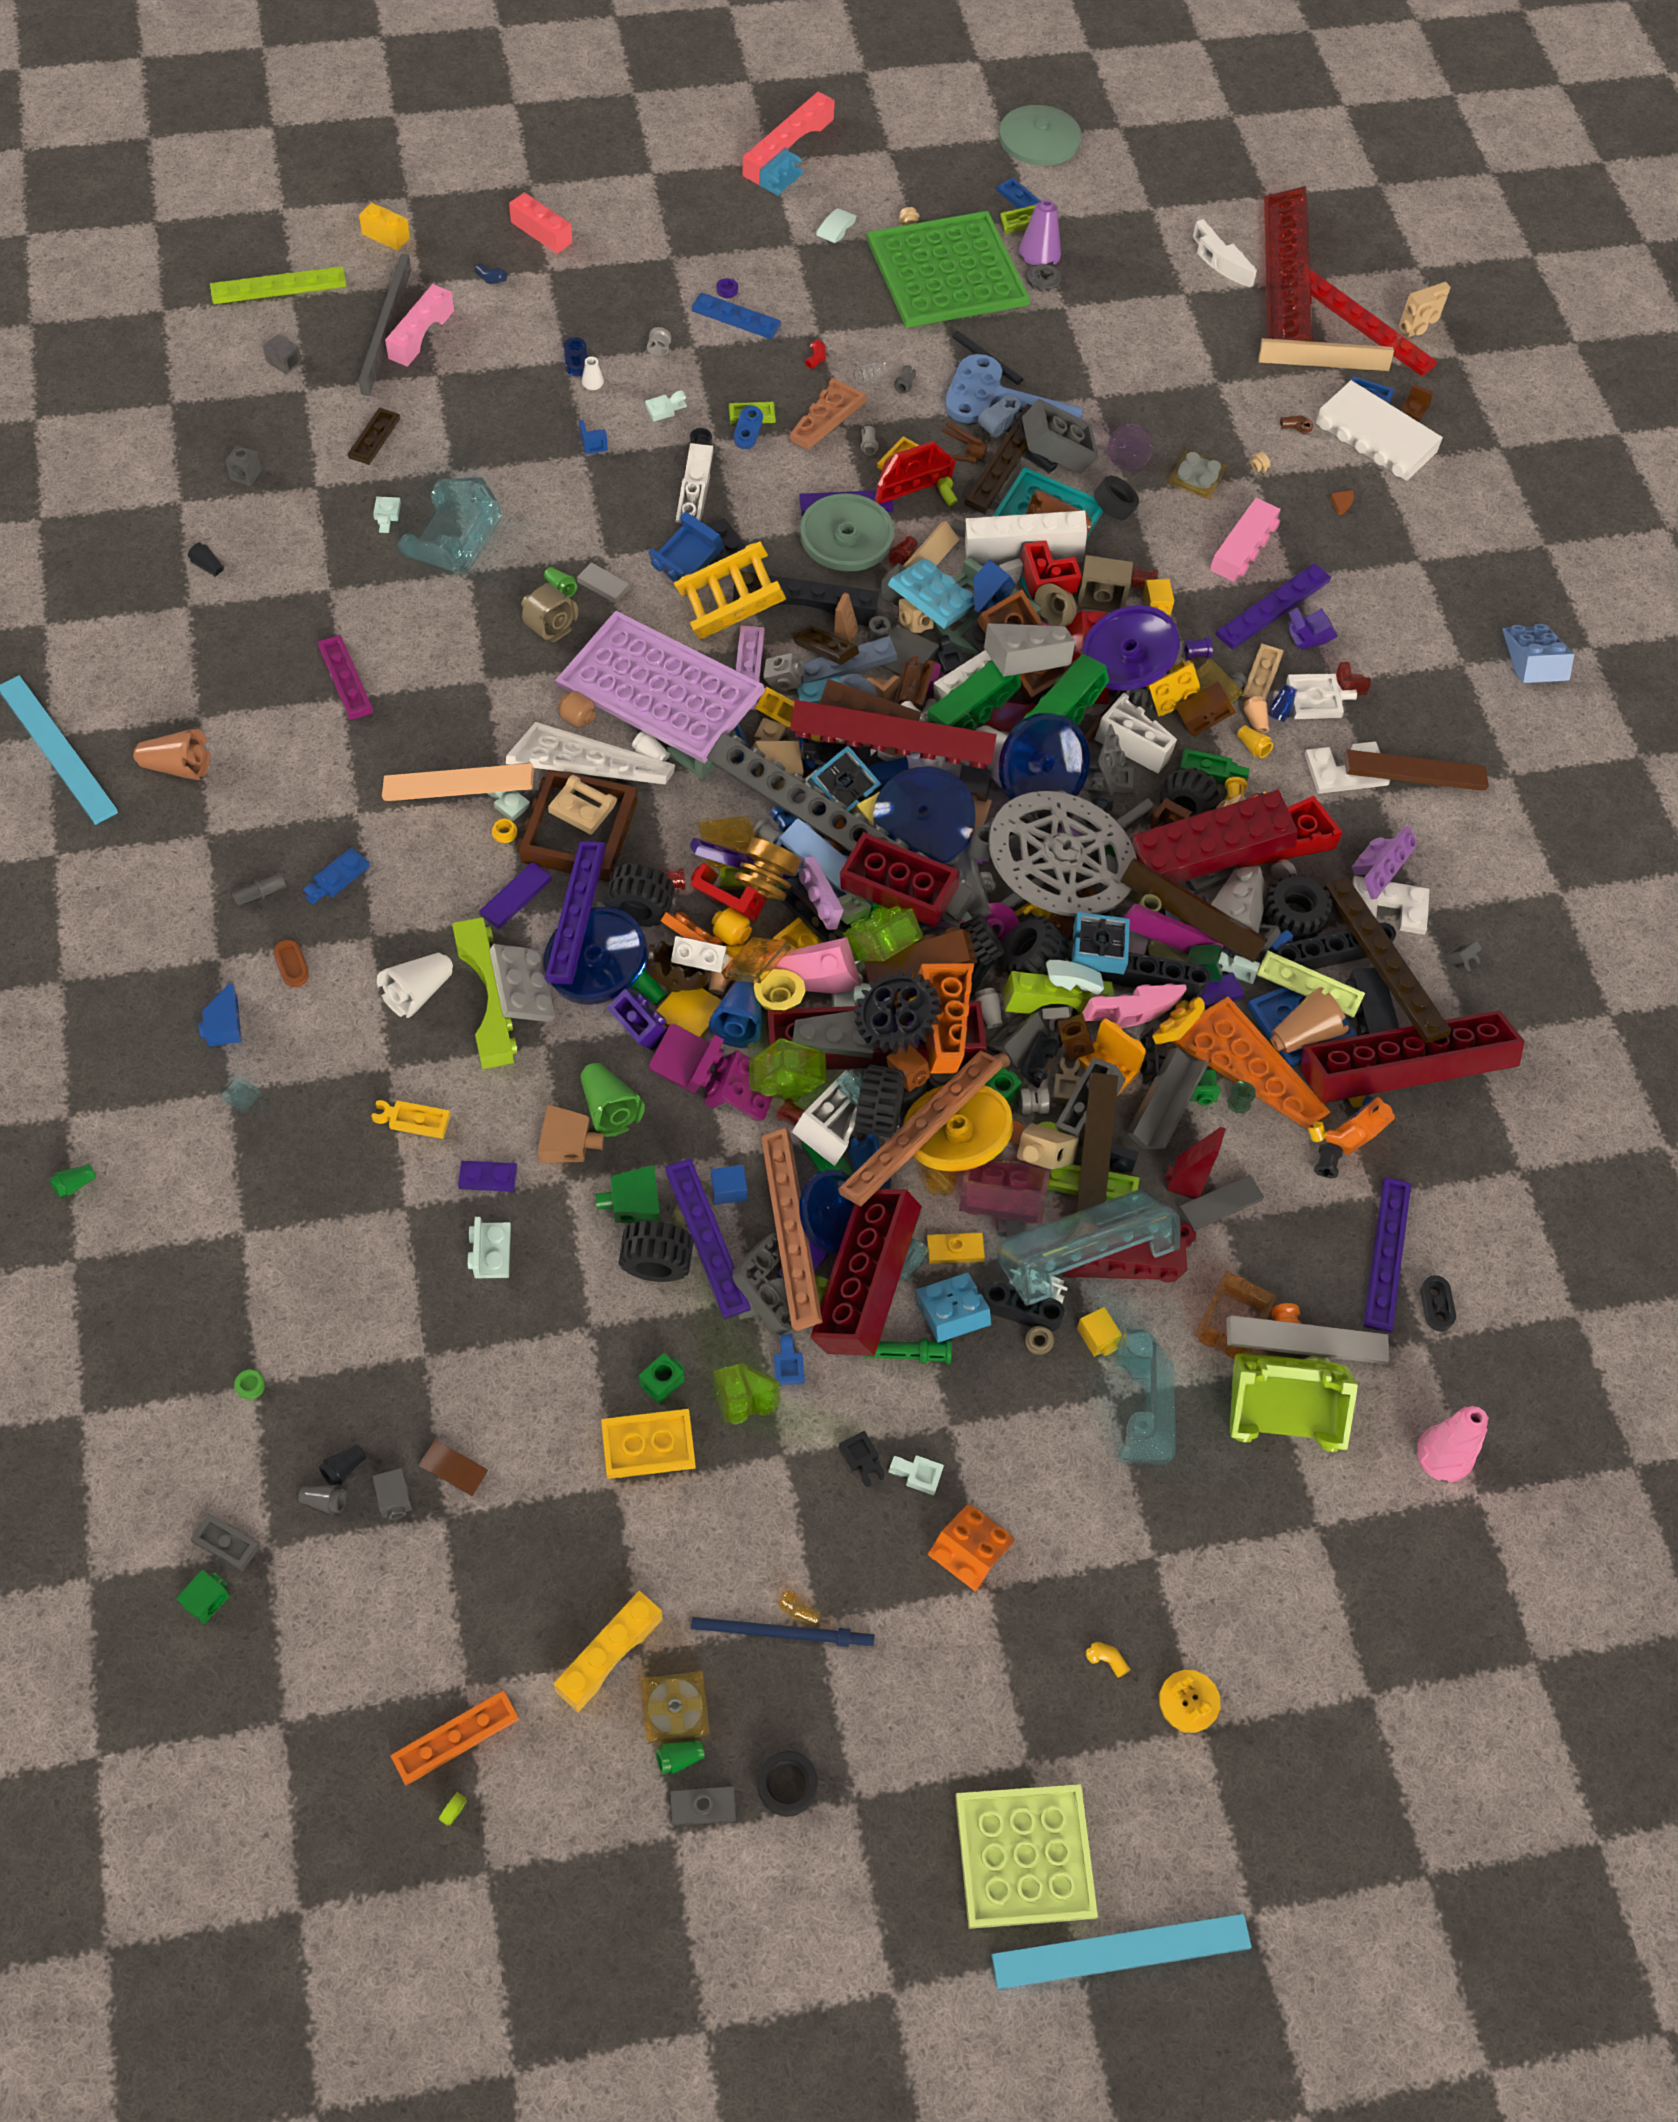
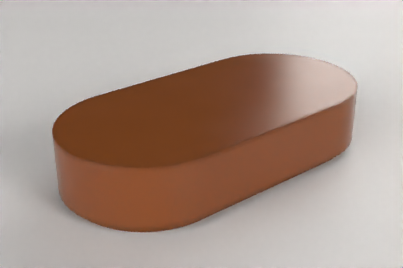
M292 940L279 942L275 946L273 953L284 983L291 987L302 986L309 978V971L299 945Z

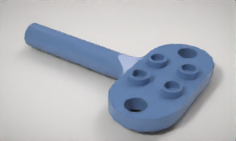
M982 354L970 355L960 362L946 395L945 409L947 414L953 420L967 424L977 423L980 414L986 408L993 406L1006 396H1014L1019 399L1021 403L1019 411H1023L1027 403L1033 405L1038 399L1082 419L1084 408L1001 386L1002 368L1000 363L994 358ZM961 410H966V411H968L969 413H962V412H960V411H961Z

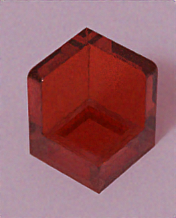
M1350 662L1339 663L1336 678L1341 689H1356L1357 695H1367L1371 685V678L1364 677L1362 674H1352Z

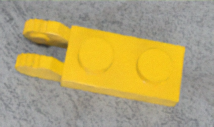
M1196 997L1190 1001V1004L1187 1000L1177 1003L1176 1010L1170 1013L1171 1016L1159 1025L1160 1028L1152 1036L1155 1044L1180 1040L1204 1012L1203 999Z

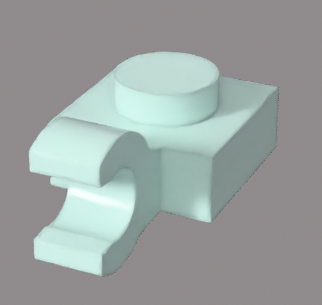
M677 391L669 399L665 394L646 400L645 406L654 422L675 416L674 410L687 407L684 401L686 396L683 391Z
M376 497L373 514L374 520H378V524H380L379 533H389L391 521H398L401 505L400 498Z
M517 791L487 793L496 800L494 808L512 822L530 807V802Z
M917 1455L913 1463L894 1456L888 1472L901 1477H908L906 1486L934 1496L944 1465Z

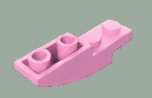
M1171 983L1162 986L1146 984L1137 987L1132 996L1126 994L1118 997L1096 996L1088 1002L1083 1010V1016L1085 1021L1108 1019L1111 1022L1117 1023L1121 1028L1140 1025L1158 1018L1178 1003L1187 988L1186 985H1174Z

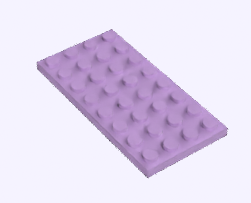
M618 611L611 615L555 680L562 689L570 693L572 691H579L592 699L598 708L704 764L708 760L706 757L723 732L729 735L766 691L763 684Z

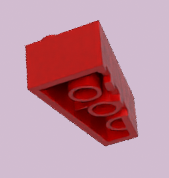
M1313 795L1287 807L1298 830L1295 847L1236 866L1240 869L1275 862L1280 859H1290L1335 850L1343 832Z

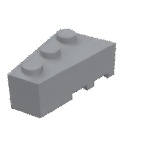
M987 623L984 649L1003 677L1071 665L1075 640L1065 626Z
M1260 867L1235 869L1211 904L1259 933L1267 894V886Z

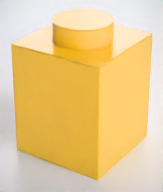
M1170 579L1146 580L1143 591L1145 606L1157 608L1167 615H1171L1174 596Z
M1105 1307L1080 1318L1077 1326L1078 1332L1094 1357L1101 1353L1103 1356H1107L1118 1349L1117 1345L1122 1334Z

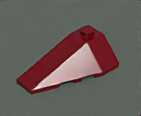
M1219 1127L1180 1154L1174 1166L1169 1164L1164 1179L1169 1181L1167 1191L1192 1199L1200 1197L1219 1154L1226 1128Z

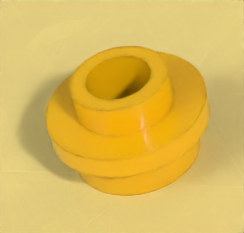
M499 819L492 827V836L499 843H509L517 837V827L509 819ZM503 830L509 831L507 833H500Z

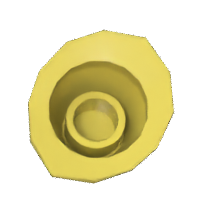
M771 969L758 973L754 984L755 997L766 1010L795 1009L796 1005L801 1003L806 992L804 980L796 973L784 969Z

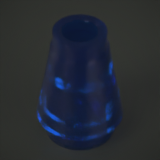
M1284 684L1283 688H1281L1269 705L1268 715L1286 722L1287 717L1290 718L1298 689Z

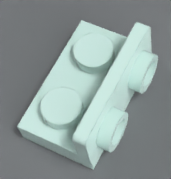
M475 1217L474 1226L469 1227V1242L474 1243L473 1252H468V1269H473L475 1278H509L511 1223H482L481 1217Z

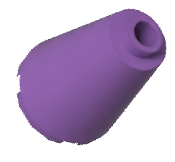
M1042 200L1036 204L1021 241L1018 255L1019 257L1022 255L1026 263L1037 266L1054 261V265L1060 260L1061 245L1058 209L1051 200Z

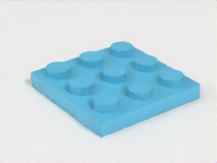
M925 558L893 576L888 583V586L943 629L975 609L973 594L969 590L963 589L951 576L941 572L932 561Z

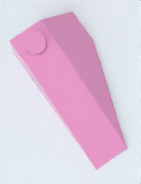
M847 937L748 961L752 975L757 978L758 973L771 969L788 970L804 980L805 990L810 992L839 994L852 991L855 986H861L862 984Z

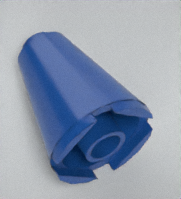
M742 975L738 977L710 1017L709 1030L711 1033L714 1031L718 1037L724 1039L722 1044L746 1048L752 1042L756 1044L761 1036L762 1005L755 997L754 984L756 978L754 976Z

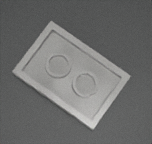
M493 944L489 951L503 1017L545 1022L552 1021L556 1016L549 985L544 979L546 971L541 950Z

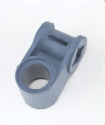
M1014 396L1004 397L980 414L978 424L994 438L1001 436L1018 419L1017 412L1021 406L1019 399Z

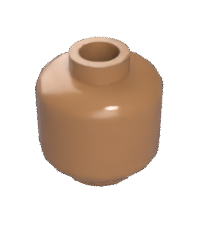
M579 691L565 693L558 704L559 715L564 721L574 727L581 728L586 724L589 725L595 719L594 701Z

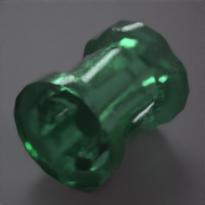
M1244 1081L1234 1084L1231 1095L1227 1100L1228 1107L1232 1112L1244 1114L1249 1111L1251 1102L1256 1096V1090L1253 1085Z

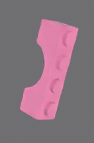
M434 284L429 287L385 339L388 359L407 367L419 354L422 339L429 326L434 322L443 325L454 312L451 291Z

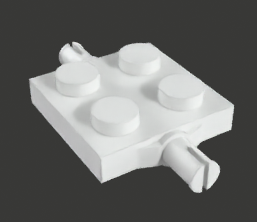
M1336 674L1288 675L1286 680L1288 691L1274 692L1275 702L1288 701L1290 703L1294 719L1342 718L1344 713L1342 700H1356L1357 698L1356 689H1341L1337 683Z

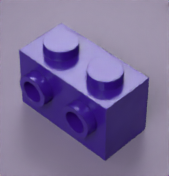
M624 989L607 1008L638 1044L653 1050L661 1042L668 1029L664 1024L666 1019L658 1011L655 1010L653 1012L649 1008L651 1002L642 993L639 992L636 995Z

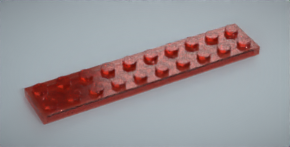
M1306 186L1264 196L1267 339L1313 342L1308 193Z

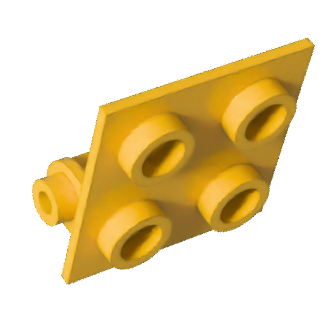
M1182 660L1180 663L1172 666L1173 670L1170 668L1168 675L1165 674L1157 681L1146 686L1148 691L1150 690L1158 717L1176 710L1177 704L1201 691L1194 664L1189 660L1186 662Z

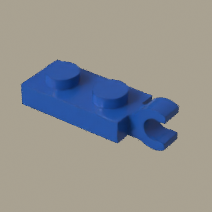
M351 847L313 877L314 883L304 888V892L307 894L305 899L313 905L325 894L331 898L334 897L370 867L369 861Z

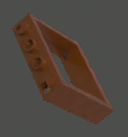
M548 770L546 778L542 777L540 781L539 797H535L533 800V814L531 818L528 817L526 819L524 838H520L518 841L517 851L520 852L521 863L531 864L534 862L539 867L572 873L576 855L533 846L553 788L563 789L569 777L575 775L584 784L605 795L611 794L617 798V801L621 802L606 846L598 879L610 882L638 802L637 788L573 773Z

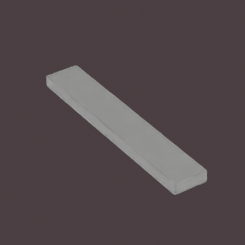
M1232 1315L1226 1318L1227 1346L1377 1364H1387L1390 1362L1388 1334Z

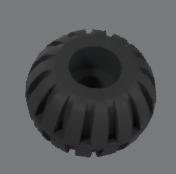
M1183 768L1174 772L1165 780L1160 793V803L1162 804L1165 798L1191 811L1192 817L1216 809L1218 804L1222 802V794L1219 784L1215 783L1216 780L1212 775L1207 776V772L1202 769Z

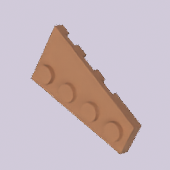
M832 378L829 381V387L826 390L823 389L820 393V399L817 403H813L809 408V414L803 416L791 432V442L809 450L867 402L866 394Z

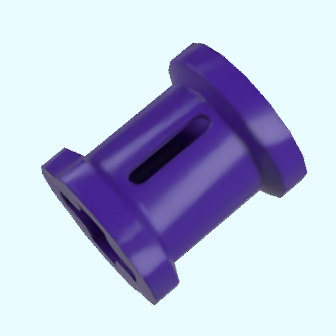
M1204 637V640L1196 641L1185 639L1183 650L1186 660L1203 656L1211 658L1213 653L1211 638Z

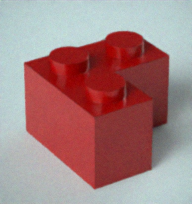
M1046 540L1023 545L1019 558L1024 564L1022 572L1031 600H1035L1037 589L1044 584H1054L1069 593L1077 592L1082 575L1076 557L1053 561Z

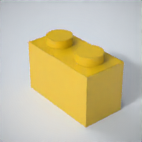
M372 202L359 214L362 235L397 251L410 239L408 219Z

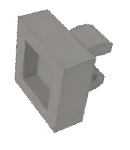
M1066 1004L1046 1005L1042 1009L1043 1019H1050L1049 1027L1051 1030H1055L1057 1028L1056 1021L1058 1019L1070 1018L1075 1013V1008Z

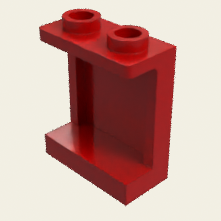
M702 863L700 867L694 870L690 884L693 888L726 908H732L748 917L749 920L756 921L767 902L757 890L747 886L741 898L738 899L714 886L719 874L709 865Z

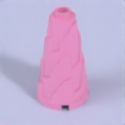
M1465 1406L1451 1418L1444 1420L1441 1424L1431 1426L1421 1435L1417 1443L1418 1451L1416 1454L1419 1464L1429 1476L1439 1481L1442 1479L1448 1482H1456L1470 1473L1488 1431L1487 1423L1489 1418L1485 1411L1479 1407Z

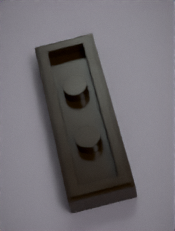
M379 407L349 451L348 458L370 465L400 420V414Z
M812 625L793 637L794 642L798 646L840 665L859 654L858 646Z

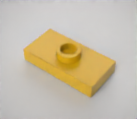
M982 1233L927 1235L926 1237L929 1264L984 1262L985 1260Z

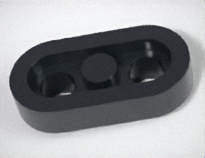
M1437 1275L1429 1276L1420 1288L1425 1319L1433 1330L1447 1331L1456 1320L1451 1287L1443 1277ZM1430 1289L1437 1290L1439 1295H1433ZM1435 1315H1441L1444 1321H1438Z

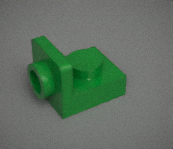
M1205 1070L1190 1102H1198L1200 1105H1210L1213 1102H1217L1221 1089L1220 1086H1217L1215 1070Z

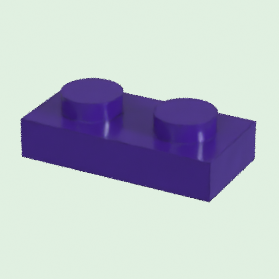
M461 1160L458 1187L459 1189L515 1192L517 1163Z

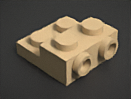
M1447 282L1409 294L1399 323L1400 331L1403 334H1406L1407 337L1422 335L1427 330L1429 323L1433 324L1439 320L1451 288Z

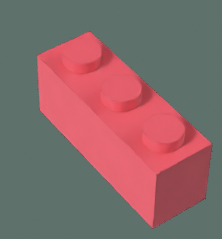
M525 192L509 203L511 223L558 254L572 244L571 223Z

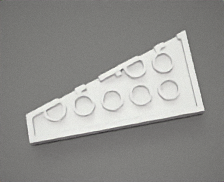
M538 722L531 726L506 756V764L508 765L532 763L534 768L657 784H666L673 775L675 764Z

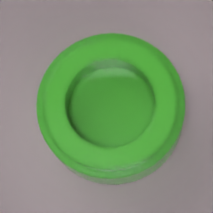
M248 1369L238 1374L234 1387L241 1398L251 1400L263 1393L265 1380L260 1372Z

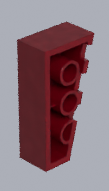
M1081 1225L1061 1246L1062 1277L1153 1279L1169 1283L1177 1281L1188 1270L1185 1239Z

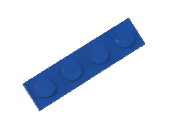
M702 292L692 305V312L771 340L781 326V320Z

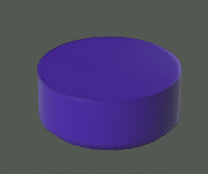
M730 278L721 279L716 286L717 294L723 298L736 296L738 293V283Z

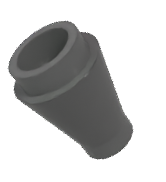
M339 1485L302 1486L298 1499L300 1504H305L333 1515L343 1511L347 1494L346 1490L341 1489Z

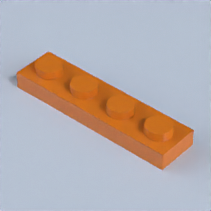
M503 1690L390 1756L405 1786L517 1722L519 1718Z

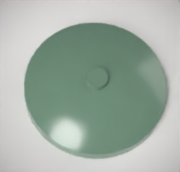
M1027 105L1014 109L1003 118L999 129L1000 143L1008 154L1019 161L1038 166L1056 165L1069 160L1079 150L1082 137L1081 129L1074 118L1060 109L1045 105Z
M834 494L816 501L806 510L801 520L800 539L807 554L819 564L839 571H859L878 564L888 555L893 545L894 525L888 512L877 502L856 494Z

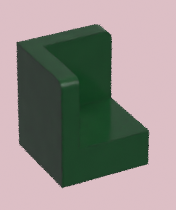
M1192 945L1187 963L1199 964L1208 968L1211 972L1210 982L1222 981L1223 974L1219 966L1222 952L1221 945Z

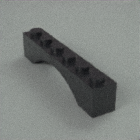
M740 571L749 593L762 588L757 573ZM768 575L771 583L778 581L786 596V600L773 606L804 605L835 615V610L842 594L847 593L850 596L857 625L869 626L870 620L876 617L879 591ZM735 583L733 587V602L740 598Z

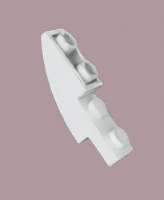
M1204 219L1196 221L1193 238L1199 244L1197 254L1222 275L1239 284L1252 287L1257 273L1255 267L1234 243L1226 246Z
M690 443L676 516L677 523H681L679 517L685 511L701 521L710 481L713 446Z

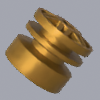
M753 837L746 855L755 862L754 864L744 862L740 864V868L748 872L749 875L737 872L734 878L745 887L749 886L757 890L762 897L784 901L786 893L777 887L790 889L791 884L783 879L782 876L783 874L796 876L802 859L778 845Z

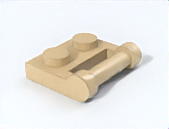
M571 775L565 787L551 802L548 809L549 813L592 835L614 808L617 798L611 794L605 795L581 782L579 777ZM578 791L602 805L598 808L573 795V793Z

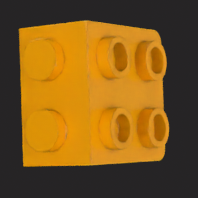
M1104 1019L1100 1024L1096 1040L1093 1043L1095 1053L1079 1057L1078 1060L1084 1070L1087 1069L1093 1057L1116 1065L1125 1078V1082L1118 1093L1119 1095L1138 1076L1146 1050L1139 1040L1131 1038L1117 1023Z

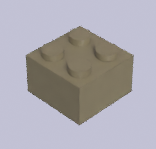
M1086 555L1082 579L1079 585L1077 607L1113 612L1124 608L1131 584L1133 562Z

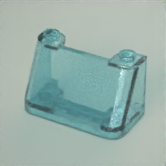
M483 477L438 480L431 493V500L437 512L419 540L414 534H405L400 539L397 547L407 558L455 574L468 573L502 516L500 504Z
M1127 1328L1116 1353V1367L1125 1368L1131 1376V1381L1145 1382V1412H1137L1128 1420L1125 1441L1123 1445H1118L1117 1462L1164 1465L1171 1462L1176 1454L1174 1362L1150 1332L1143 1329Z

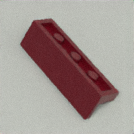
M1008 699L1000 709L997 707L993 709L990 719L984 725L981 724V727L987 725L998 731L1012 733L1024 731L1022 721L1025 715L1031 712L1038 703ZM1081 723L1079 726L1073 725L1067 735L1070 738L1068 741L1076 742L1078 740Z

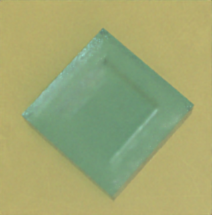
M237 1077L220 1097L223 1102L244 1114L261 1092L260 1089Z

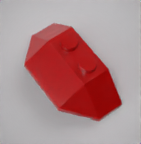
M934 441L895 453L883 465L875 502L881 504L936 485L937 481L941 478H952L956 461Z

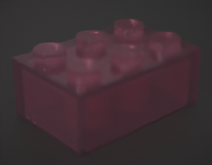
M993 1158L981 1166L965 1170L959 1211L967 1212L971 1215L994 1216L998 1219L1020 1220L1028 1224H1042L1051 1169L1035 1164Z

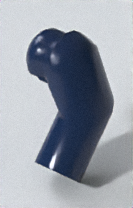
M478 264L475 267V272L488 284H496L507 280V272L501 268L487 269L483 264Z

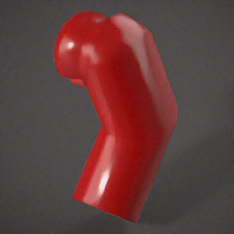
M815 340L810 344V348H813V355L805 360V365L810 369L815 368L826 359V345L821 340Z

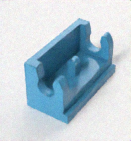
M784 148L760 169V186L776 195L781 194L803 174V170L793 162L795 161L799 164L802 160L797 155L789 152V149Z

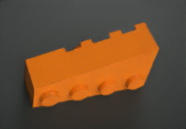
M974 963L922 964L918 974L921 973L925 980H930L942 1002L939 1005L942 1014L936 1016L940 1023L931 1025L935 1033L930 1034L926 1032L925 1034L930 1074L957 1073L963 1060Z

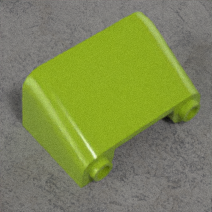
M1238 1353L1235 1355L1229 1430L1231 1438H1235L1240 1442H1251L1252 1439L1258 1437L1259 1432L1314 1438L1323 1450L1329 1452H1336L1338 1449L1348 1450L1358 1383L1351 1370L1339 1363Z

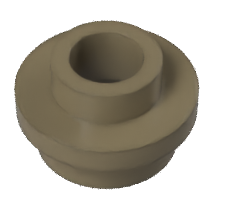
M1036 1326L1027 1332L1025 1344L1033 1354L1043 1355L1052 1349L1054 1337L1046 1327ZM1041 1336L1044 1338L1045 1343L1038 1346L1034 1343V1338Z

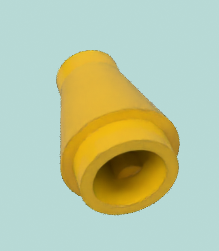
M1247 725L1242 726L1237 733V737L1254 757L1264 758L1273 748V743L1269 736L1255 731Z

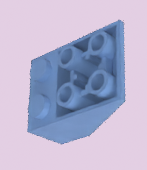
M1536 624L1534 627L1513 625L1511 628H1502L1516 675L1523 683L1570 680L1574 653L1547 625Z

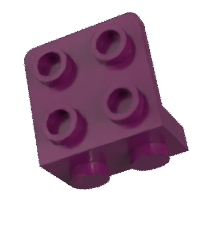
M671 1024L649 1063V1070L695 1094L700 1086L706 1087L710 1080L712 1072L708 1070L712 1062L716 1065L724 1052L720 1048L724 1039L714 1035L711 1041L708 1042L676 1024Z
M738 1050L725 1057H721L717 1065H715L714 1070L716 1073L714 1078L706 1088L707 1096L704 1104L715 1108L727 1102L756 1121L764 1120L778 1085L779 1077Z

